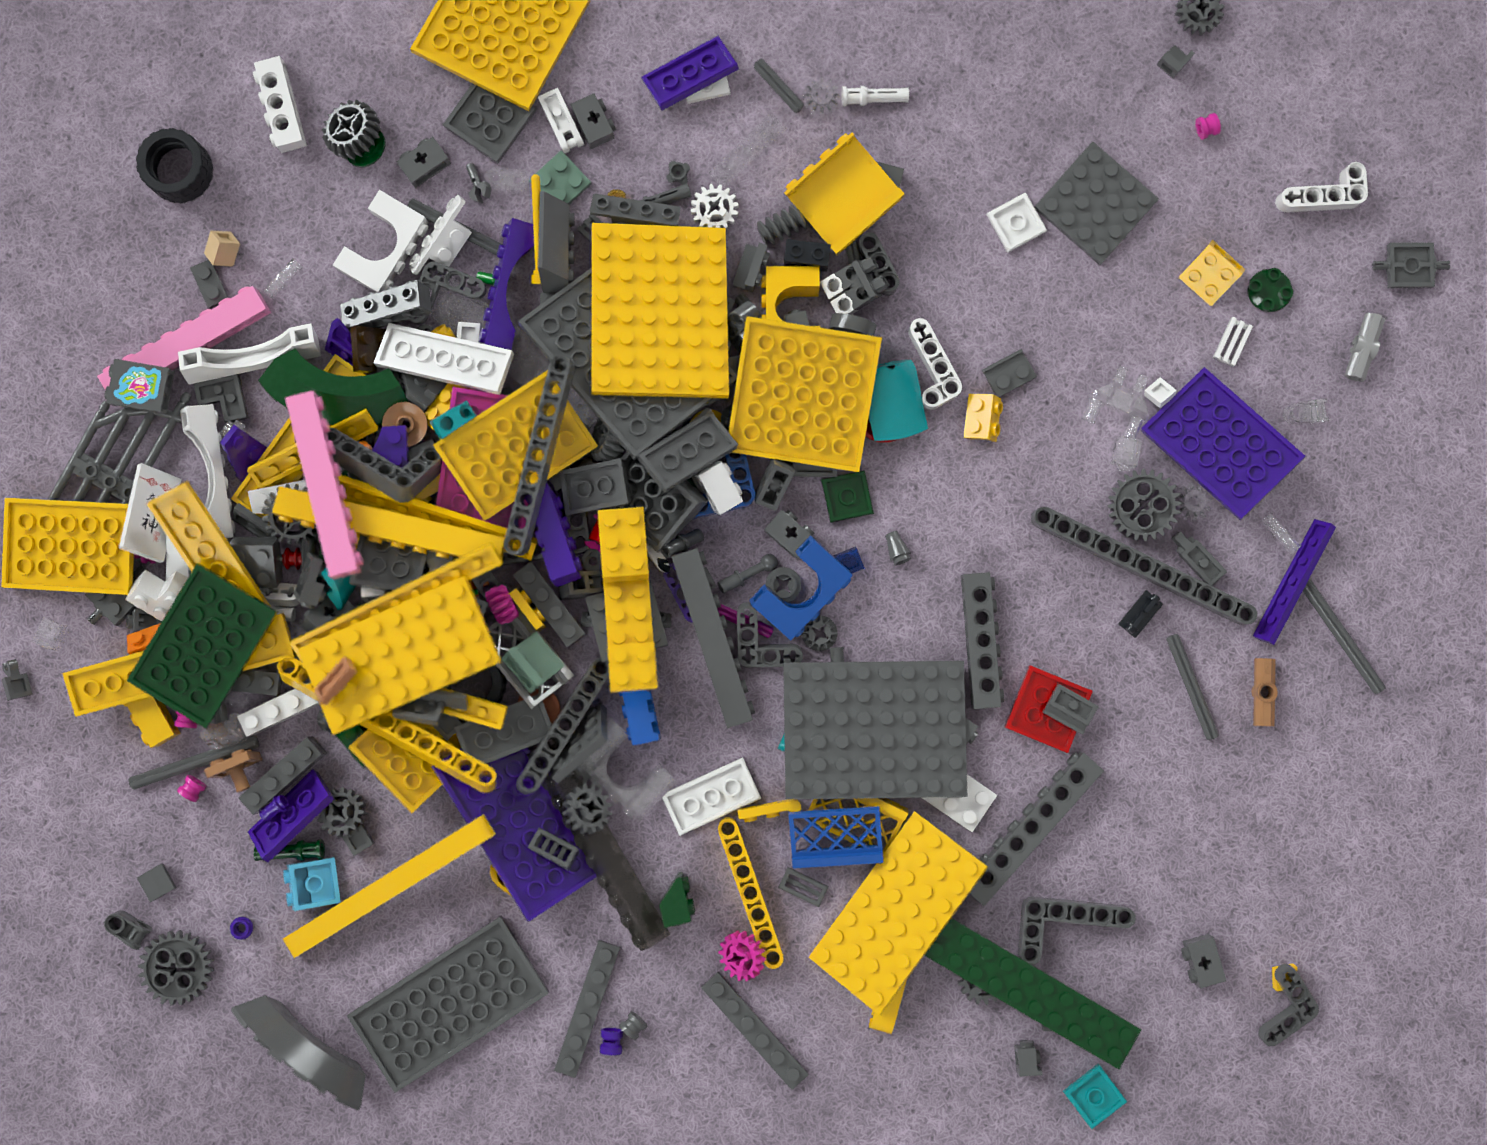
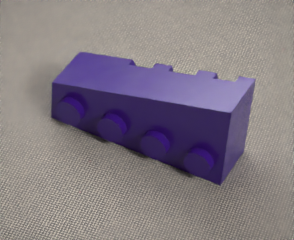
M546 483L535 528L538 527L535 535L540 547L545 549L541 553L550 580L558 587L581 579L580 570H583L580 558L576 557L574 553L577 546L574 538L570 537L568 533L571 527L567 516L563 517L562 510L565 507L561 496L557 497ZM529 494L524 500L531 505L533 498Z

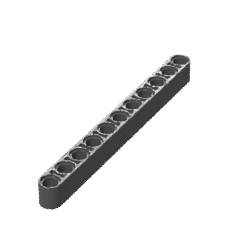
M1040 507L1031 515V522L1035 527L1236 624H1252L1257 619L1258 614L1254 606L1051 508ZM1039 512H1044L1047 515L1046 523L1038 521L1037 515ZM1060 521L1066 523V533H1061L1058 530L1057 526ZM1080 531L1087 534V541L1085 543L1080 542L1078 539ZM1100 541H1104L1107 544L1108 548L1105 553L1101 552L1098 548ZM1121 550L1127 553L1128 558L1126 562L1120 561L1118 557ZM1141 560H1144L1148 565L1146 572H1142L1139 569V562ZM1161 570L1166 571L1168 574L1165 582L1159 578ZM1182 579L1188 584L1186 591H1182L1179 587ZM1202 589L1208 593L1206 601L1200 598V591ZM1222 599H1225L1228 602V608L1226 611L1222 610L1220 607V602ZM1242 609L1248 612V618L1245 621L1240 616Z

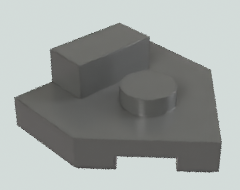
M400 373L406 388V398L424 412L448 384L407 373Z

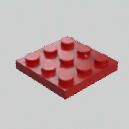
M1029 665L1004 728L1068 753L1076 731L1042 713V711L1045 709L1057 684L1066 687L1087 700L1090 699L1093 691Z

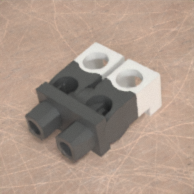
M874 257L856 260L820 281L828 299L832 300L831 304L836 313L854 315L855 312L881 297V292L889 286L883 275L875 279L871 276L870 273L879 268Z

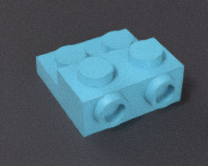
M335 857L288 864L287 870H283L285 884L289 883L290 892L286 893L288 907L292 906V910L298 911L341 903Z

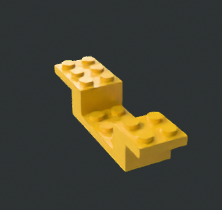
M644 508L598 510L611 693L657 689Z

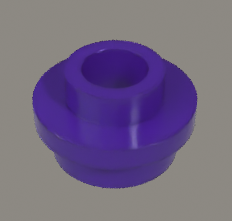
M238 917L232 921L230 932L236 939H246L253 932V923L247 917ZM240 924L245 925L246 930L244 932L239 930Z

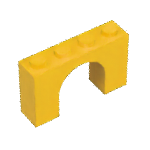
M766 266V275H763L761 279V288H766V294H761V308H766V314H762L761 318L782 321L776 313V308L785 299L791 297H819V266Z

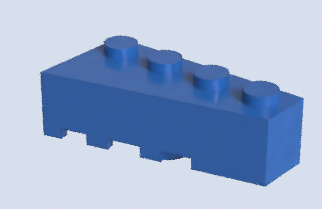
M651 690L618 692L620 697L623 696L624 705H622L624 719L627 718L629 727L626 728L628 740L632 741V746L660 740L661 735Z

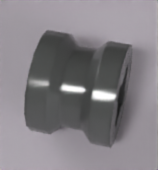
M631 1011L628 1014V1019L622 1021L619 1027L628 1037L636 1041L639 1037V1032L645 1030L648 1025L635 1012Z

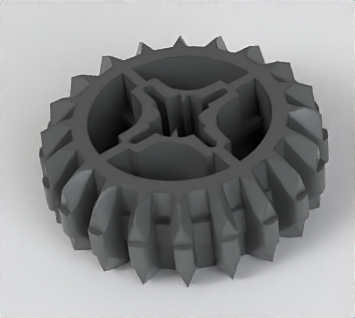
M357 99L354 102L348 100L346 104L340 103L339 108L333 107L334 112L328 114L329 119L323 121L326 127L321 130L324 134L322 138L325 145L333 154L346 160L348 158L354 160L356 155L362 157L364 151L369 152L371 145L375 146L374 140L380 138L377 132L381 131L378 115L367 103Z
M598 418L592 433V437L598 447L591 451V456L599 463L620 459L623 456V452L626 451L625 448Z
M286 484L285 487L290 488V485ZM295 484V490L299 489V484ZM305 486L302 491L307 492L308 488ZM271 492L269 496L273 501L265 499L264 504L270 508H262V513L268 514L262 517V522H270L265 526V529H274L271 537L279 534V542H282L284 537L288 538L287 544L291 545L292 539H296V543L301 544V537L306 542L310 540L308 533L314 537L317 535L314 528L308 527L298 531H290L294 524H301L300 521L292 520V523L285 522L284 526L281 527L272 513L277 495Z

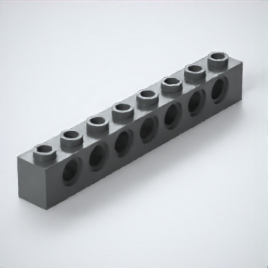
M1075 752L1067 760L1068 766L1063 771L1060 769L1053 775L1052 784L1049 787L1044 786L1038 792L1037 797L1039 798L1034 804L1029 803L1023 809L1022 813L1024 815L1020 820L1017 821L1015 819L1008 826L1007 830L1009 832L1004 838L1000 836L992 845L994 849L989 854L985 853L979 859L988 866L986 871L991 873V879L987 883H982L979 879L970 894L983 906L988 903L1104 772L1084 752H1079L1078 754ZM1078 770L1080 779L1073 783L1070 775L1073 771ZM1059 787H1063L1066 792L1062 799H1057L1055 795ZM1044 804H1049L1051 811L1048 815L1043 816L1040 812L1041 807ZM1029 821H1034L1036 828L1033 832L1028 833L1025 826ZM1014 838H1020L1021 845L1018 849H1012L1010 846ZM999 855H1005L1006 862L1002 866H997L995 863Z

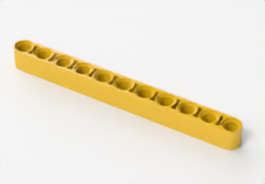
M293 657L282 658L277 665L282 681L319 702L312 683H303L309 678L304 663ZM287 668H295L291 673H284ZM390 711L360 723L363 727L480 792L489 793L496 787V773L490 766L407 720L394 718ZM386 721L393 723L388 728L381 726ZM405 732L412 734L408 739L401 738V735ZM425 743L432 745L428 750L420 748ZM444 754H449L452 756V758L448 761H443L440 759V757ZM464 765H469L472 767V769L468 772H462L460 770V768ZM483 776H489L492 778V780L488 783H482L480 781V779Z
M485 815L480 816L282 940L293 958L299 956L494 836V830Z

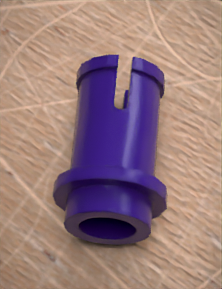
M283 795L273 797L272 802L259 810L260 817L268 822L278 813L285 812L289 806L287 798Z

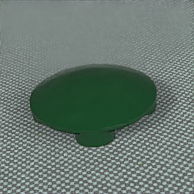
M1278 268L1257 272L1249 281L1247 288L1251 303L1257 309L1264 312H1276L1283 309L1293 296L1290 280Z

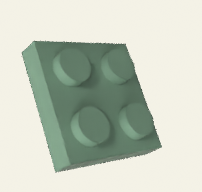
M562 151L557 153L536 173L540 177L541 191H545L568 204H571L592 184Z

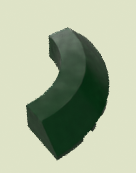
M296 349L275 358L258 379L264 390L276 402L278 401L286 407L287 411L286 397L313 391L318 397L321 396L325 410H322L323 419L326 418L329 425H334L367 409L375 423L380 425L382 424L385 412L392 405L408 402L401 385L389 368L366 376L335 375L313 366Z

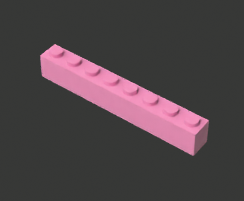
M247 286L240 289L236 296L221 300L217 307L212 310L206 309L199 314L200 317L193 321L183 322L179 329L174 332L164 333L157 342L144 345L141 351L136 354H129L122 358V360L174 370L179 367L178 352L198 347L210 349L267 316L271 311L260 292L254 286ZM110 366L102 370L103 373L97 376L104 389L110 384Z
M313 391L286 397L329 577L337 579L360 573V566L363 565V560L360 552H356L354 543L358 542L355 530L350 528L349 521H352L349 507L345 508L343 499L346 498L344 486L339 484L338 477L341 476L338 463H334L332 455L336 454L332 440H328L327 432H330V427L327 419H323L322 410H325L321 396L318 397Z

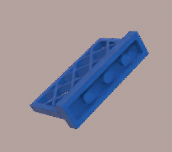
M879 806L788 813L793 868L883 863ZM875 813L876 820L870 826L861 820L865 814ZM843 815H849L854 819L847 828L838 821ZM819 817H827L831 820V823L823 829L816 821ZM804 818L809 823L801 831L794 825V819ZM857 823L866 829L859 838L850 831ZM834 824L844 831L837 839L828 833ZM811 826L821 832L814 841L805 834ZM871 833L877 838L878 845H867L862 840ZM846 834L856 841L852 846L845 847L840 843ZM824 835L833 842L829 848H822L817 844ZM801 837L810 843L807 849L796 850V842Z

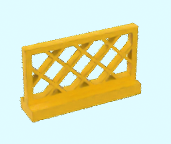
M855 798L856 808L879 806L880 813L884 814L880 816L881 836H884L886 841L883 849L884 854L895 839L903 821L906 820L909 814L908 808L888 798ZM813 799L807 811H813V809L823 806L824 810H827L826 805L838 801L840 809H844L841 802L843 799H830L827 801L821 799V803L816 804L818 799ZM843 815L846 826L848 827L849 822L847 820L846 815ZM825 817L817 820L816 823L825 829L828 824L823 822L828 821L830 824L831 820ZM862 817L861 820L866 824L873 823L876 820V818L865 821ZM890 817L897 821L893 829L885 831L881 820ZM858 823L852 829L861 827V825ZM833 826L829 830V832L837 836L844 832L842 829L838 830ZM848 834L843 838L853 844L856 842ZM868 834L862 841H869V844L873 845L871 840L876 837Z

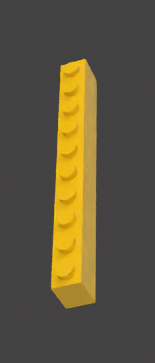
M279 486L272 513L279 517V521L292 523V520L301 522V526L314 528L316 520L309 493ZM344 501L345 508L349 507L352 521H349L351 530H355L357 539L361 535L369 537L368 541L382 544V540L391 542L390 546L399 549L409 546L413 547L414 552L427 554V551L436 553V557L449 559L450 556L460 558L492 542L501 559H503L505 551L504 537Z

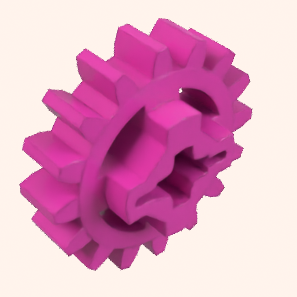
M745 930L741 933L735 931L724 938L725 941L720 943L723 949L718 952L720 955H723L720 963L726 964L724 971L730 970V977L737 975L738 981L742 979L749 981L760 974L759 971L764 969L762 963L766 961V958L761 955L765 949L759 948L761 941L755 942L754 934L747 936V931Z

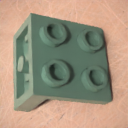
M537 632L531 634L516 647L513 646L501 658L530 694L564 667L562 661Z

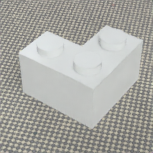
M716 461L691 478L698 491L705 494L714 513L721 515L743 502L740 496L742 491L736 482L733 483L730 478L732 472L728 465Z
M144 570L134 581L125 600L162 621L188 577L175 571L166 581H163Z

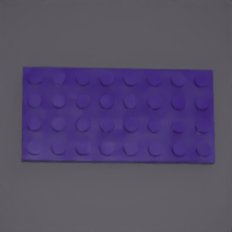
M528 747L486 764L494 769L496 773V787L489 793L480 792L432 765V769L466 824L485 815L495 835L479 845L527 922L605 872L583 835L580 834L579 829L573 830L574 824L572 822L566 823L567 819H569L568 815H563L566 808L546 777L539 788L529 795L521 794L517 790V779L532 757ZM449 755L442 760L448 761L452 758V756ZM535 760L536 767L542 770L538 765L537 761ZM468 765L460 768L462 772L470 771ZM483 776L480 779L482 783H488L492 780L489 776ZM524 778L523 786L527 789H532L533 781L530 778ZM538 828L579 848V854L569 871L528 849ZM542 837L537 846L541 849L546 837ZM553 841L549 843L545 852L549 853L554 844ZM558 846L553 856L557 858L562 849V846ZM566 851L562 861H566L571 851Z

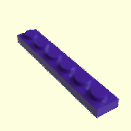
M1314 519L1253 637L1272 645L1276 643L1336 529L1332 523Z

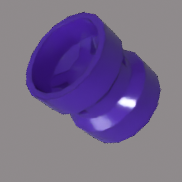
M602 1028L601 1038L603 1042L600 1045V1053L604 1055L622 1054L620 1042L623 1038V1031L620 1028Z

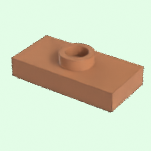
M346 656L340 660L314 689L319 702L325 706L339 691L345 688L347 682L357 672L352 661Z

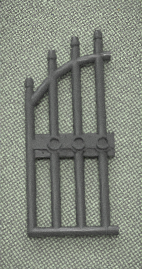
M185 391L174 410H168L167 415L124 407V409L105 416L110 405L104 400L47 500H58L70 477L75 473L84 478L72 501L82 502L91 485L94 484L103 489L97 502L107 503L110 496L113 495L122 500L121 504H129L134 481L124 476L123 473L155 416L168 419L143 463L150 467H153L177 422L182 424L180 410L186 407V404L190 401L191 394ZM145 415L115 470L105 465L104 462L129 417ZM116 422L96 459L84 453L98 428Z

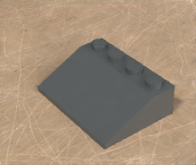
M626 451L622 458L625 460L631 504L611 508L643 507L646 543L659 553L697 516L708 500L687 480L664 493L637 458L634 460Z

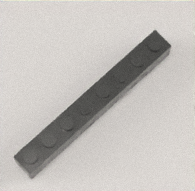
M698 548L673 555L672 560L726 726L731 728L752 721L751 715L755 714L752 701L747 702L744 694L748 692L745 679L740 680L738 672L742 670L738 658L733 659L731 650L735 648L731 637L726 638L724 629L728 628L724 615L719 617L717 608L721 607L717 594L712 595L710 586H713L714 583L710 572L705 573L703 565L707 564L704 552H698Z

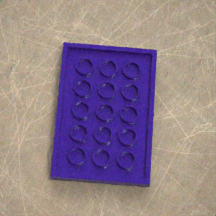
M1205 367L1141 428V431L1240 521L1305 458L1301 451Z

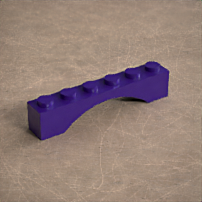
M512 218L508 224H504L501 237H504L503 245H499L497 251V258H500L498 266L495 265L493 270L494 287L491 286L488 293V299L491 300L490 306L485 309L483 320L486 321L485 329H481L478 340L482 342L481 344L512 350L516 330L510 320L507 309V283L516 262L534 246L533 224Z

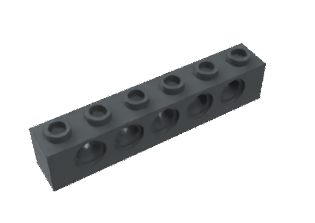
M990 572L961 575L971 709L1001 707V702H1004V691L1000 689L999 680H1002V668L998 666L997 657L1001 656L1000 645L996 644L995 635L999 634L998 622H994L997 603L996 599H992V590H995L994 577L990 576ZM976 590L983 591L985 598L982 602H977L974 599V592ZM978 612H983L986 615L987 619L983 625L976 621ZM981 634L988 637V644L985 647H981L977 641ZM984 656L990 660V666L987 669H982L979 664L980 659ZM984 679H989L992 683V688L988 692L981 688V683Z

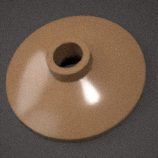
M396 403L385 412L382 427L402 426L404 421H409L410 427L407 429L408 447L414 446L426 435L428 428L426 415L420 407L413 403Z

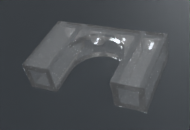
M610 718L607 721L608 741L581 763L577 769L583 774L585 772L592 776L591 782L599 789L605 788L609 792L607 794L608 798L615 804L620 802L625 807L623 811L631 819L636 817L641 821L677 783V780L659 763L638 784L622 786L615 783L607 774V761L616 748L628 737V733L615 720Z

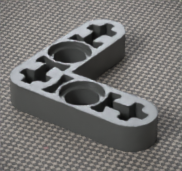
M438 262L426 264L419 279L420 283L432 290L430 297L431 310L441 287L474 300L482 299L486 294V286L482 280ZM437 268L440 274L445 275V278L443 279L437 275L432 278L429 271ZM453 275L461 277V283L456 287L449 284V279ZM466 279H469L467 281L468 285L475 287L476 284H478L481 291H476L475 294H473V291L470 288L465 287ZM430 313L422 317L419 316L417 319L412 318L409 320L414 324L420 325L427 321Z
M749 602L739 605L737 609L738 660L742 666L783 667V663H801L803 652L797 644H758L757 610ZM745 609H749L750 613H753L749 615L750 624H745V615L741 614L745 612ZM744 630L753 631L754 637L750 640L743 639L741 633ZM746 646H750V654L752 655L749 661L744 657L746 655ZM772 650L776 652L777 657L769 661L765 659L764 654ZM780 650H783L784 660H780ZM792 650L799 654L795 656V659H791L789 656Z
M1289 964L1279 965L1275 970L1274 976L1291 1005L1263 1024L1258 1031L1259 1038L1270 1047L1278 1045L1312 1021L1319 1013L1318 1004L1299 973ZM1286 973L1288 974L1289 978L1292 980L1291 982H1288V981L1285 979V978H1286V976H1285ZM1301 987V993L1298 996L1293 997V991L1296 988ZM1305 1002L1308 1005L1309 1010L1307 1012L1301 1003ZM1293 1017L1292 1024L1284 1026L1285 1020Z

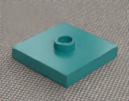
M1099 1064L1095 1065L1063 1090L1064 1094L1091 1129L1127 1103V1100Z

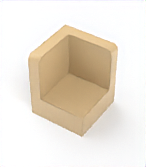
M211 230L204 254L212 265L233 266L240 243L231 232Z

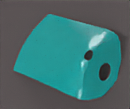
M912 360L877 364L869 411L874 441L902 439L928 429L917 370ZM895 365V368L889 369L887 366Z

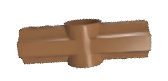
M1254 658V686L1251 690L1254 698V726H1275V699L1278 695V690L1275 686L1276 659ZM1264 686L1268 689V695L1265 698L1260 693Z

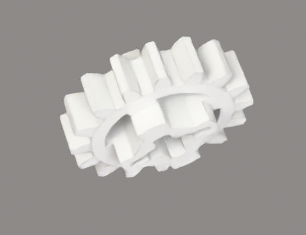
M710 184L709 190L701 187L702 194L696 192L695 198L697 201H691V205L696 207L691 209V215H696L693 218L694 223L700 222L699 227H723L727 231L728 223L734 225L732 217H738V212L734 210L738 208V203L733 202L736 199L735 194L729 196L730 189L727 188L723 191L721 184L718 185L717 189H714L713 184ZM726 201L729 204V213L724 208ZM700 205L706 209L704 216L700 213ZM718 205L719 211L714 210L711 212V206L715 207ZM713 220H721L719 222H712Z

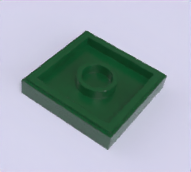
M865 470L821 479L830 523L874 514Z

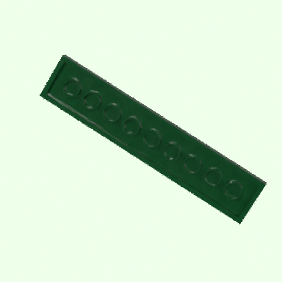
M953 918L950 919L924 955L1120 1070L1141 1032L1139 1027Z

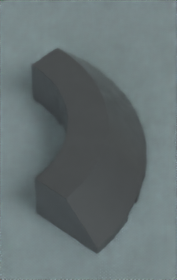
M264 995L234 1006L231 1009L243 1028L247 1029L249 1027L256 1034L253 1039L266 1049H269L268 1053L279 1063L283 1061L288 1067L293 1069L292 1073L304 1082H307L309 1079L311 1085L323 1094L326 1090L337 1096L335 1101L357 1111L361 1108L366 1074L358 1062L337 1052L315 1037L292 1016L282 1002Z

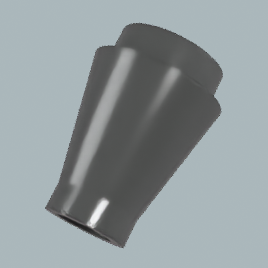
M898 531L886 534L890 561H893L896 566L911 560V552L899 536Z

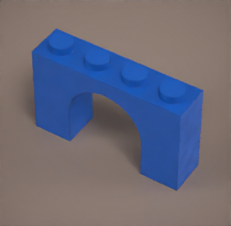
M811 535L795 552L817 573L818 586L814 595L803 603L792 604L782 600L764 584L749 600L751 605L790 640L794 637H799L803 633L804 626L819 616L821 608L825 604L829 605L835 599V594L840 588L844 589L850 583L853 576L838 559Z

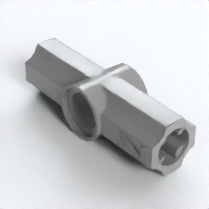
M1376 313L1365 314L1359 333L1352 342L1354 346L1350 348V353L1352 354L1344 375L1348 379L1359 382L1365 381L1371 361L1376 357L1380 347L1378 340L1385 322V318L1382 315Z

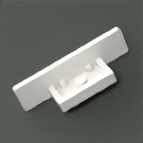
M457 195L455 199L452 198L446 206L447 211L443 217H439L434 224L435 229L422 242V249L411 258L409 268L416 276L428 258L449 267L472 233L454 220L465 204V200L461 196Z

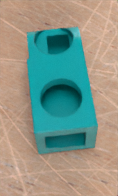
M466 400L430 421V424L441 440L476 417V414Z

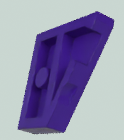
M336 318L331 323L324 350L333 356L335 354L353 366L351 333L341 320Z

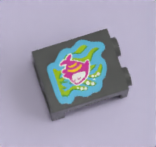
M114 359V363L109 368L110 384L105 389L106 403L116 407L122 406L167 415L175 371L161 366Z

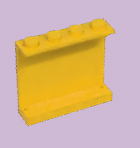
M853 132L849 135L847 133L842 135L836 141L838 145L834 149L830 150L828 148L819 157L821 160L816 165L810 164L802 172L804 175L798 181L795 178L785 187L787 190L784 192L827 244H831V249L837 256L905 197L904 192L895 185L856 139Z

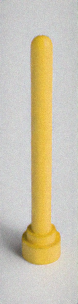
M534 174L531 177L535 270L531 274V283L541 284L538 271L541 187L539 175Z

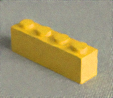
M150 696L123 704L131 712L130 718L133 724L140 728L143 742L150 746V748L158 747L181 734L178 727L174 726V720L165 704Z

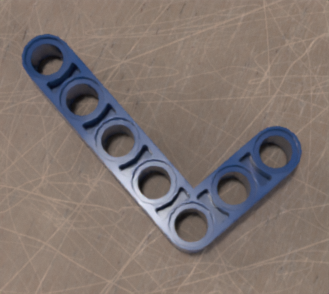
M727 454L724 458L732 472V475H730L732 482H736L741 491H747L751 496L748 502H741L728 510L732 511L750 506L754 501L755 491L746 455L741 454L739 458L733 459ZM738 469L743 470L746 477L743 480H737L734 478L733 472ZM707 502L706 511L699 512L694 519L717 513H714L710 503Z

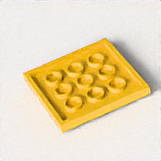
M386 721L381 726L388 728L393 723ZM408 721L455 748H461L456 733L446 741L432 725ZM369 729L348 747L411 814L442 785L431 767L432 764ZM405 732L401 735V738L408 739L412 734ZM425 743L420 748L428 750L432 745ZM449 754L442 755L440 759L446 758Z

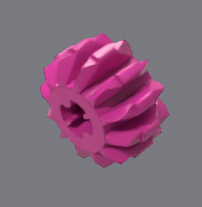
M495 586L485 593L488 605L499 624L510 623L519 616L518 609L509 595L506 586Z

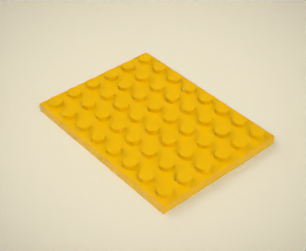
M592 223L591 395L728 398L726 228Z

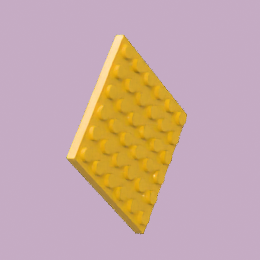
M438 0L410 50L427 61L530 111L590 0Z
M746 316L728 432L738 443L737 449L732 451V453L859 472L882 337Z

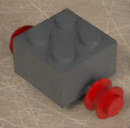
M234 537L229 542L259 588L278 587L283 580L282 564L287 570L290 569L291 565H295L296 569L299 570L302 565L300 548L297 547L295 552H291L289 548H286L283 554H281L279 537Z

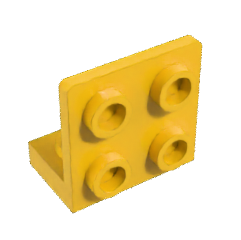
M1212 240L1201 254L1183 271L1179 278L1207 304L1212 306L1244 273L1245 268Z

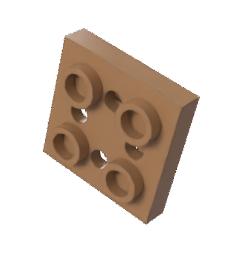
M244 749L238 750L231 754L232 758L226 760L221 758L211 762V767L204 769L207 778H223L231 775L236 792L245 791L251 786L243 769L262 761L260 752H253L251 749L246 751Z

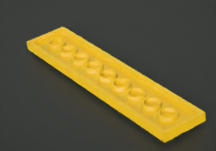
M284 613L275 616L243 671L279 662L284 657H296V653L290 644L292 639ZM144 651L62 673L75 717L150 697L151 695L126 681Z

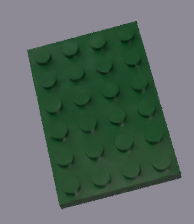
M198 563L126 681L206 729L222 706L278 611Z

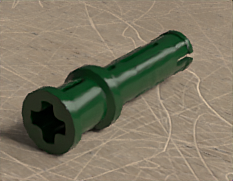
M318 839L317 842L300 840L296 844L286 845L281 850L285 851V853H278L271 860L297 858L299 861H304L306 858L322 860L325 857V843L323 839ZM255 847L253 851L254 860H263Z

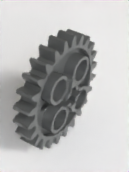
M1142 469L1141 475H1138L1133 470V477L1131 478L1124 474L1126 481L1117 480L1120 485L1119 489L1112 487L1116 494L1115 496L1108 497L1114 501V504L1107 505L1108 508L1114 509V512L1110 513L1109 517L1117 518L1112 524H1121L1118 531L1122 532L1126 529V537L1128 538L1134 533L1135 540L1137 541L1140 535H1143L1144 541H1148L1149 535L1154 540H1157L1158 532L1165 536V528L1173 529L1170 522L1178 523L1174 515L1182 513L1176 510V506L1182 505V502L1176 501V498L1181 496V494L1173 493L1177 485H1168L1171 478L1163 481L1162 472L1156 477L1154 469L1150 471L1149 475H1147L1145 469ZM1143 483H1148L1150 492L1144 496L1140 495L1138 491L1139 486ZM1156 490H1159V494L1148 503L1150 508L1148 510L1142 509L1136 518L1131 520L1130 517L1142 506L1140 501H1147ZM1160 498H1164L1167 501V507L1159 511L1155 508V502ZM1129 499L1133 500L1134 509L1126 512L1123 509V503ZM1143 515L1151 517V523L1147 527L1140 525L1139 520Z
M182 930L177 931L176 935L173 931L167 932V937L163 933L158 936L159 940L153 939L150 941L152 946L148 945L144 948L148 954L140 955V958L145 962L138 965L139 968L144 969V972L138 974V977H145V981L141 983V986H149L146 994L153 991V1000L161 997V1004H164L169 999L170 1006H173L176 1001H178L179 1005H183L185 999L191 1002L194 1000V996L199 997L202 995L200 990L208 988L204 982L212 980V977L207 974L214 971V968L208 967V964L212 963L214 959H207V955L211 953V950H203L207 943L204 942L199 945V936L191 939V932L186 933L183 937ZM163 950H165V951H167V952L169 953V955H170L169 961H166L165 959H163V957H162V952H163ZM185 952L192 955L191 963L186 961ZM175 964L177 968L195 967L196 971L190 969H181L178 972H176L175 968L159 969L156 966L160 965L170 967ZM161 973L167 976V984L160 980ZM183 975H187L190 978V985L184 984L182 980Z

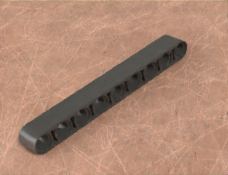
M563 354L555 355L551 359L504 540V548L511 555H525L530 548L575 372L574 362ZM562 361H566V369L559 372L558 365ZM557 383H560V392L557 394H553V386ZM554 405L556 408L555 414L548 417L547 409ZM549 428V436L546 439H542V430ZM539 450H543L544 457L541 461L537 462L535 455ZM537 472L538 480L536 483L531 484L530 476L532 473ZM530 494L533 501L531 505L526 506L524 499ZM521 517H525L527 524L521 529L518 521ZM516 539H519L521 542V547L518 551L513 549V542Z

